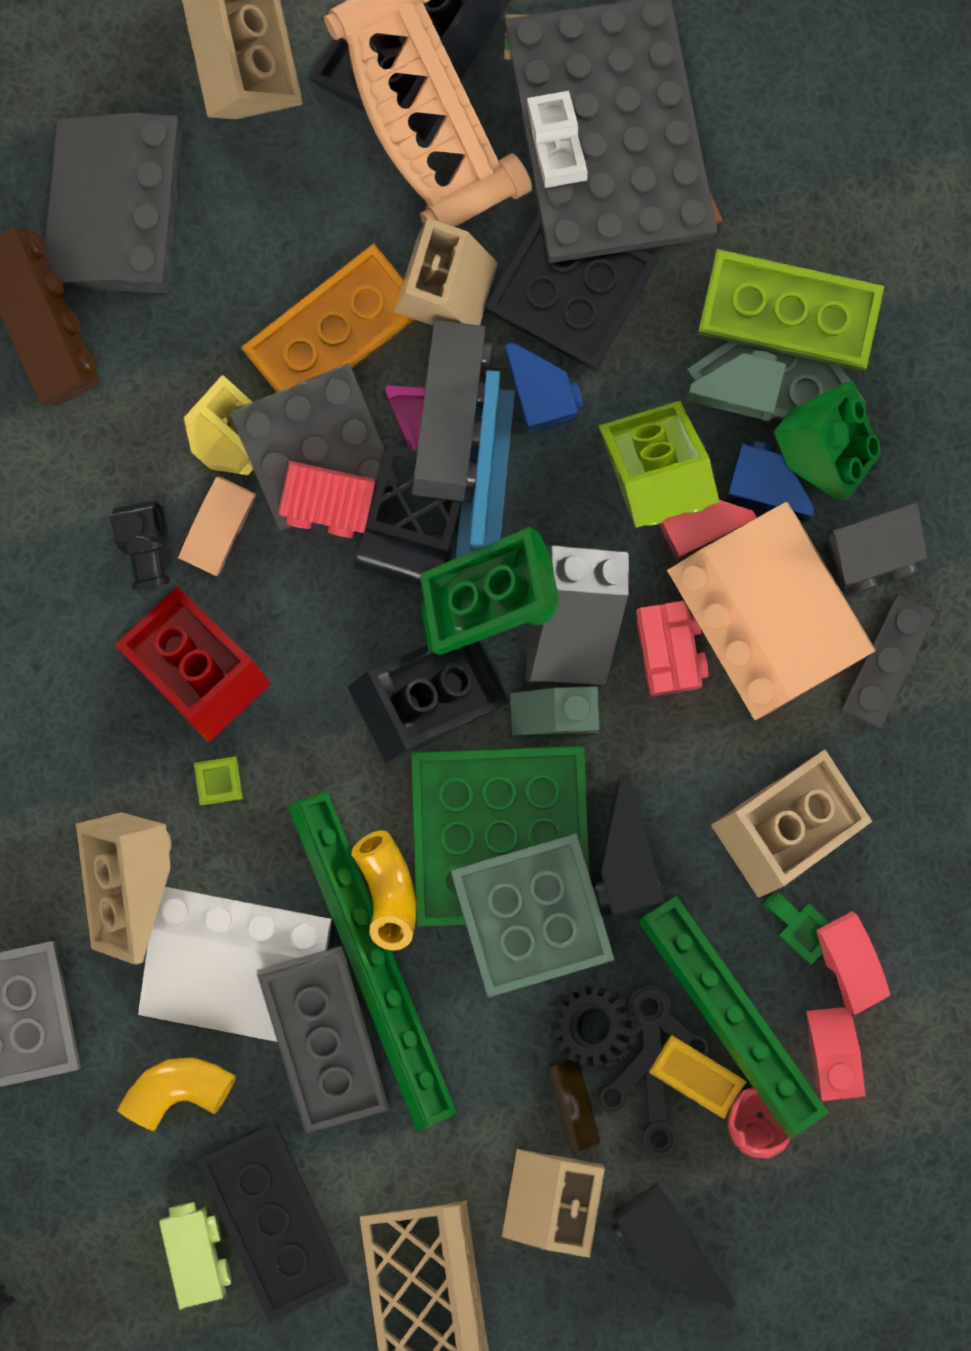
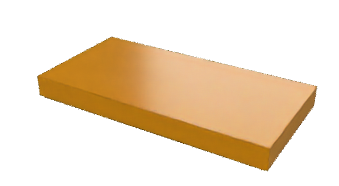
M373 243L244 344L241 349L275 392L348 362L353 369L415 320L394 312L404 280Z

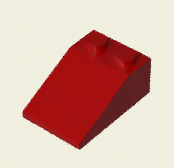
M178 587L115 644L121 653L207 742H210L271 684L254 661Z

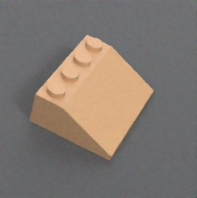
M788 501L711 543L667 570L754 720L766 716L876 651Z

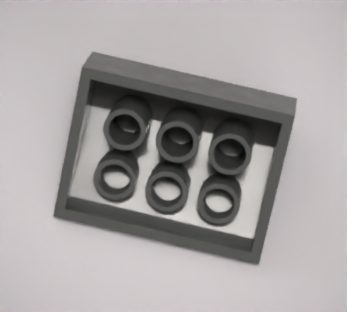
M124 113L57 119L45 242L47 255L45 256L51 270L58 275L63 286L168 294L183 128L178 116Z

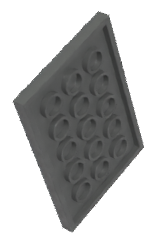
M631 0L505 19L504 28L548 263L715 238L717 227L672 1ZM569 91L578 122V138L587 167V181L545 188L532 134L527 98Z

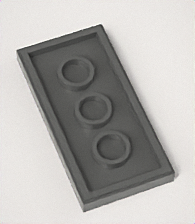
M342 946L257 970V977L305 1134L390 1110Z

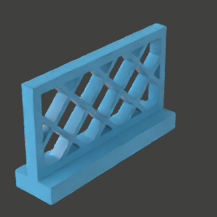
M487 370L483 408L476 407L474 421L482 422L479 448L471 447L470 461L478 462L476 483L470 503L461 502L456 557H461L501 539L515 391L500 389L499 371Z

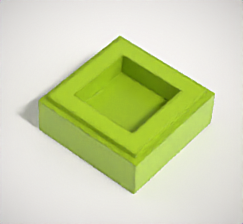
M236 756L194 763L200 806L243 800L238 759Z

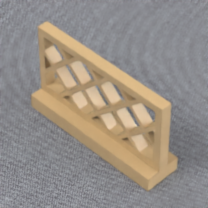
M467 1200L445 1205L361 1216V1231L378 1351H390L388 1341L396 1347L394 1351H413L406 1343L418 1326L439 1341L433 1351H440L443 1345L450 1351H489ZM437 1216L440 1235L430 1247L411 1231L420 1218ZM412 1219L407 1228L399 1222ZM387 1222L401 1233V1236L389 1252L374 1242L372 1224ZM406 1238L426 1253L414 1271H411L393 1256ZM440 1244L442 1245L443 1256L435 1251ZM376 1253L384 1258L379 1266L377 1265ZM430 1257L445 1268L446 1280L438 1291L418 1276ZM388 1262L408 1278L395 1296L380 1286L379 1274ZM412 1282L433 1297L420 1316L400 1301V1298ZM447 1287L449 1300L442 1295ZM382 1297L385 1298L388 1302H390V1304L387 1306L385 1310L383 1308ZM437 1301L452 1314L453 1324L445 1335L441 1334L424 1320ZM394 1306L414 1322L402 1340H399L386 1329L385 1318ZM453 1331L456 1345L448 1339Z

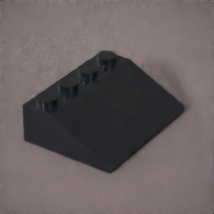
M430 0L424 3L425 9L460 82L511 0ZM379 33L371 36L369 45L374 52L378 53L377 61L381 68L389 69L393 65L407 37ZM343 38L333 39L309 79L366 113L354 77L348 43ZM401 73L391 75L389 87L392 91L398 93L397 103L401 108L407 109L411 106L426 78L425 76ZM412 113L408 118V126L412 131L417 132V139L425 141L440 115Z

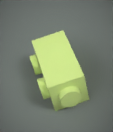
M194 1202L168 1208L170 1216L164 1217L159 1223L179 1309L222 1299L227 1293L225 1286L231 1285L232 1280L226 1258L219 1260L215 1243L220 1242L222 1238L216 1215L209 1217L207 1207L196 1209Z

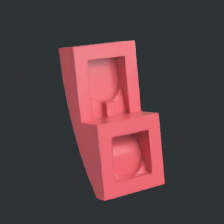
M851 911L816 930L826 966L836 973L844 1005L848 1011L856 1015L891 996L877 954L863 924L855 912Z

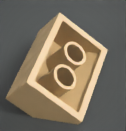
M182 0L208 117L239 119L303 104L280 0Z

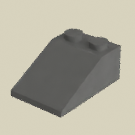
M562 546L546 547L552 558L559 594V606L553 618L545 624L533 625L527 622L526 681L606 685L628 598L629 552Z

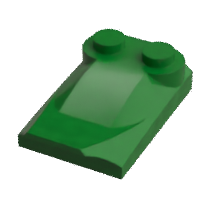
M531 527L420 574L424 596L421 610L428 651L437 655L472 644L526 622L533 625L545 624L553 618L559 606V594L550 552L546 548L539 532Z

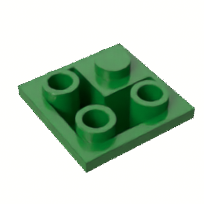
M854 381L845 382L792 408L774 431L788 469L839 502L848 501L881 455L879 439L873 433L866 415L865 403L860 398Z

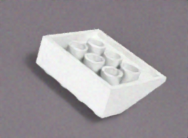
M165 887L147 946L138 1015L277 1042L257 977V970L327 951L333 919Z

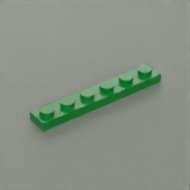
M675 896L643 916L638 923L788 1138L792 1140L828 1115L829 1112L678 897Z

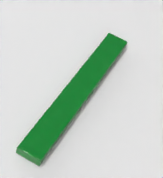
M328 791L288 805L417 1131L426 1129L456 1115L457 1112L392 950L383 949L376 945L369 934L374 910L373 903L358 865L352 857V850Z

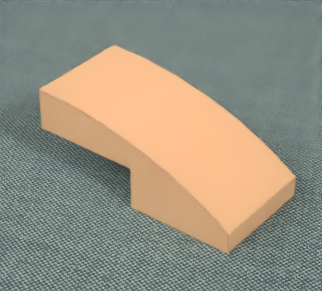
M217 476L194 520L178 558L215 576L219 575L236 535L240 533L246 521L256 493Z

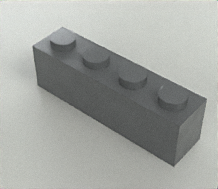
M434 320L412 495L464 501L466 486L475 487L478 462L470 461L471 447L479 448L482 422L474 421L476 407L483 408L486 383L479 381L480 368H489L492 343L484 342L486 326Z

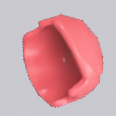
M754 1087L742 1091L732 1105L728 1116V1130L734 1145L742 1153L753 1158L769 1159L783 1152L790 1141L784 1130ZM759 1111L764 1114L763 1118L757 1117Z

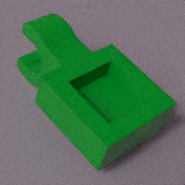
M773 892L762 905L785 924L777 936L808 965H812L822 954L816 930L829 924V922L809 903H805L798 911L779 892Z

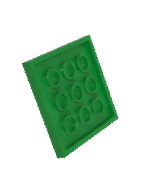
M584 746L411 753L417 926L466 925L451 870L577 833L589 873Z

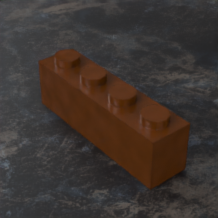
M12 227L0 234V314L39 403L58 406L101 383L96 373L98 368L94 355L85 347L79 334L81 326L78 318L68 309L62 295L64 293L63 284L58 275L50 268L45 256L47 255V248L44 241L33 230Z

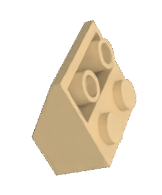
M427 217L416 239L394 312L432 326L434 325V320L480 326L498 262L469 232Z
M517 1149L502 1237L545 1250L590 1258L605 1170L603 1164Z

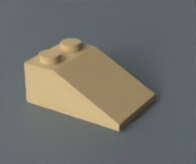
M824 749L711 824V826L759 898L784 887L870 824L872 820Z
M122 812L76 823L91 949L134 965L143 963L171 868L169 857L171 839L166 831V824Z

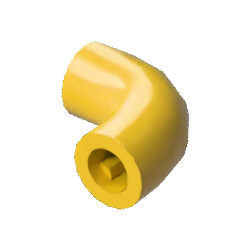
M380 830L370 833L359 840L352 849V857L362 871L372 895L374 910L369 930L371 939L383 949L400 950L408 946L413 937L417 910L415 889L408 866L399 848L387 831Z
M194 1057L167 1059L144 1071L128 1090L117 1111L131 1121L151 1131L156 1130L169 1107L180 1101L195 1103L215 1114L232 1089L236 1076L218 1065Z

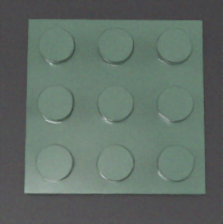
M577 833L451 870L488 998L614 960Z

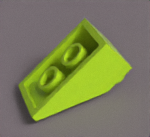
M680 401L599 425L627 509L636 528L644 525H657L665 521L666 518L686 512H700L707 506L720 502L709 456Z

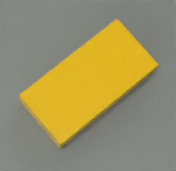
M673 1035L669 1036L648 1071L723 1119L747 1082Z

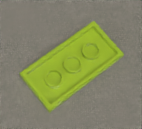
M717 249L698 335L865 371L868 365L885 286Z

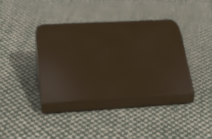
M566 1060L549 1065L548 1071L570 1151L575 1153L598 1144L601 1140L580 1062Z

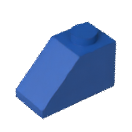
M510 343L505 345L506 359L528 434L577 420V408L583 407L578 383H569L566 371L517 344Z
M751 441L750 446L742 444L738 452L726 500L770 511L788 501L798 519L808 522L813 515L814 506L795 473L788 469L783 455L775 453L776 448L763 442Z

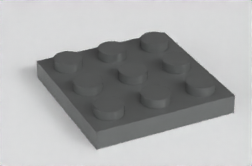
M349 362L230 411V415L279 531L292 527L285 524L286 517L280 516L278 513L289 461L372 478L375 481L373 493L375 492L386 451ZM391 466L389 472L393 477L395 483H398L393 468ZM387 479L385 488L391 486V484H390V482L388 481V479Z

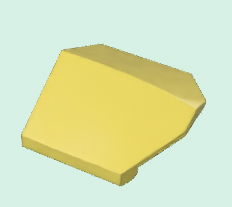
M224 375L218 378L183 417L191 452L209 469L249 475L253 467L230 415V411L252 401Z

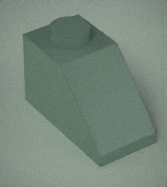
M753 351L752 355L743 353L692 383L686 401L770 422L774 414L786 364L777 362L778 357L768 352Z
M598 687L549 688L510 693L512 736L598 734Z

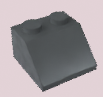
M917 503L833 530L824 542L840 590L851 587L853 594L877 587L876 579L889 574L893 575L894 581L914 575L919 572L917 565L927 559Z

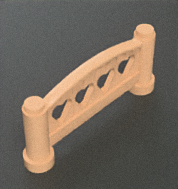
M347 0L330 9V14L324 16L325 25L335 40L343 38L348 43L354 77L371 125L397 169L427 204L426 210L420 213L423 224L428 217L456 227L510 196L518 199L532 191L529 175L515 154L511 153L500 160L497 159L425 9L424 3L430 0ZM375 33L407 37L393 65L389 69H383L379 66L377 61L378 53L370 48L369 40ZM394 73L426 77L413 103L407 109H403L398 105V93L392 91L389 87V78ZM415 112L444 115L445 117L430 145L425 148L420 147L416 142L417 132L412 131L408 126L409 116ZM431 152L463 154L458 167L446 186H439L436 183V171L430 169L427 165V157Z

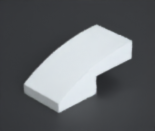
M569 91L527 98L531 129L545 188L587 181V167L578 138V122Z

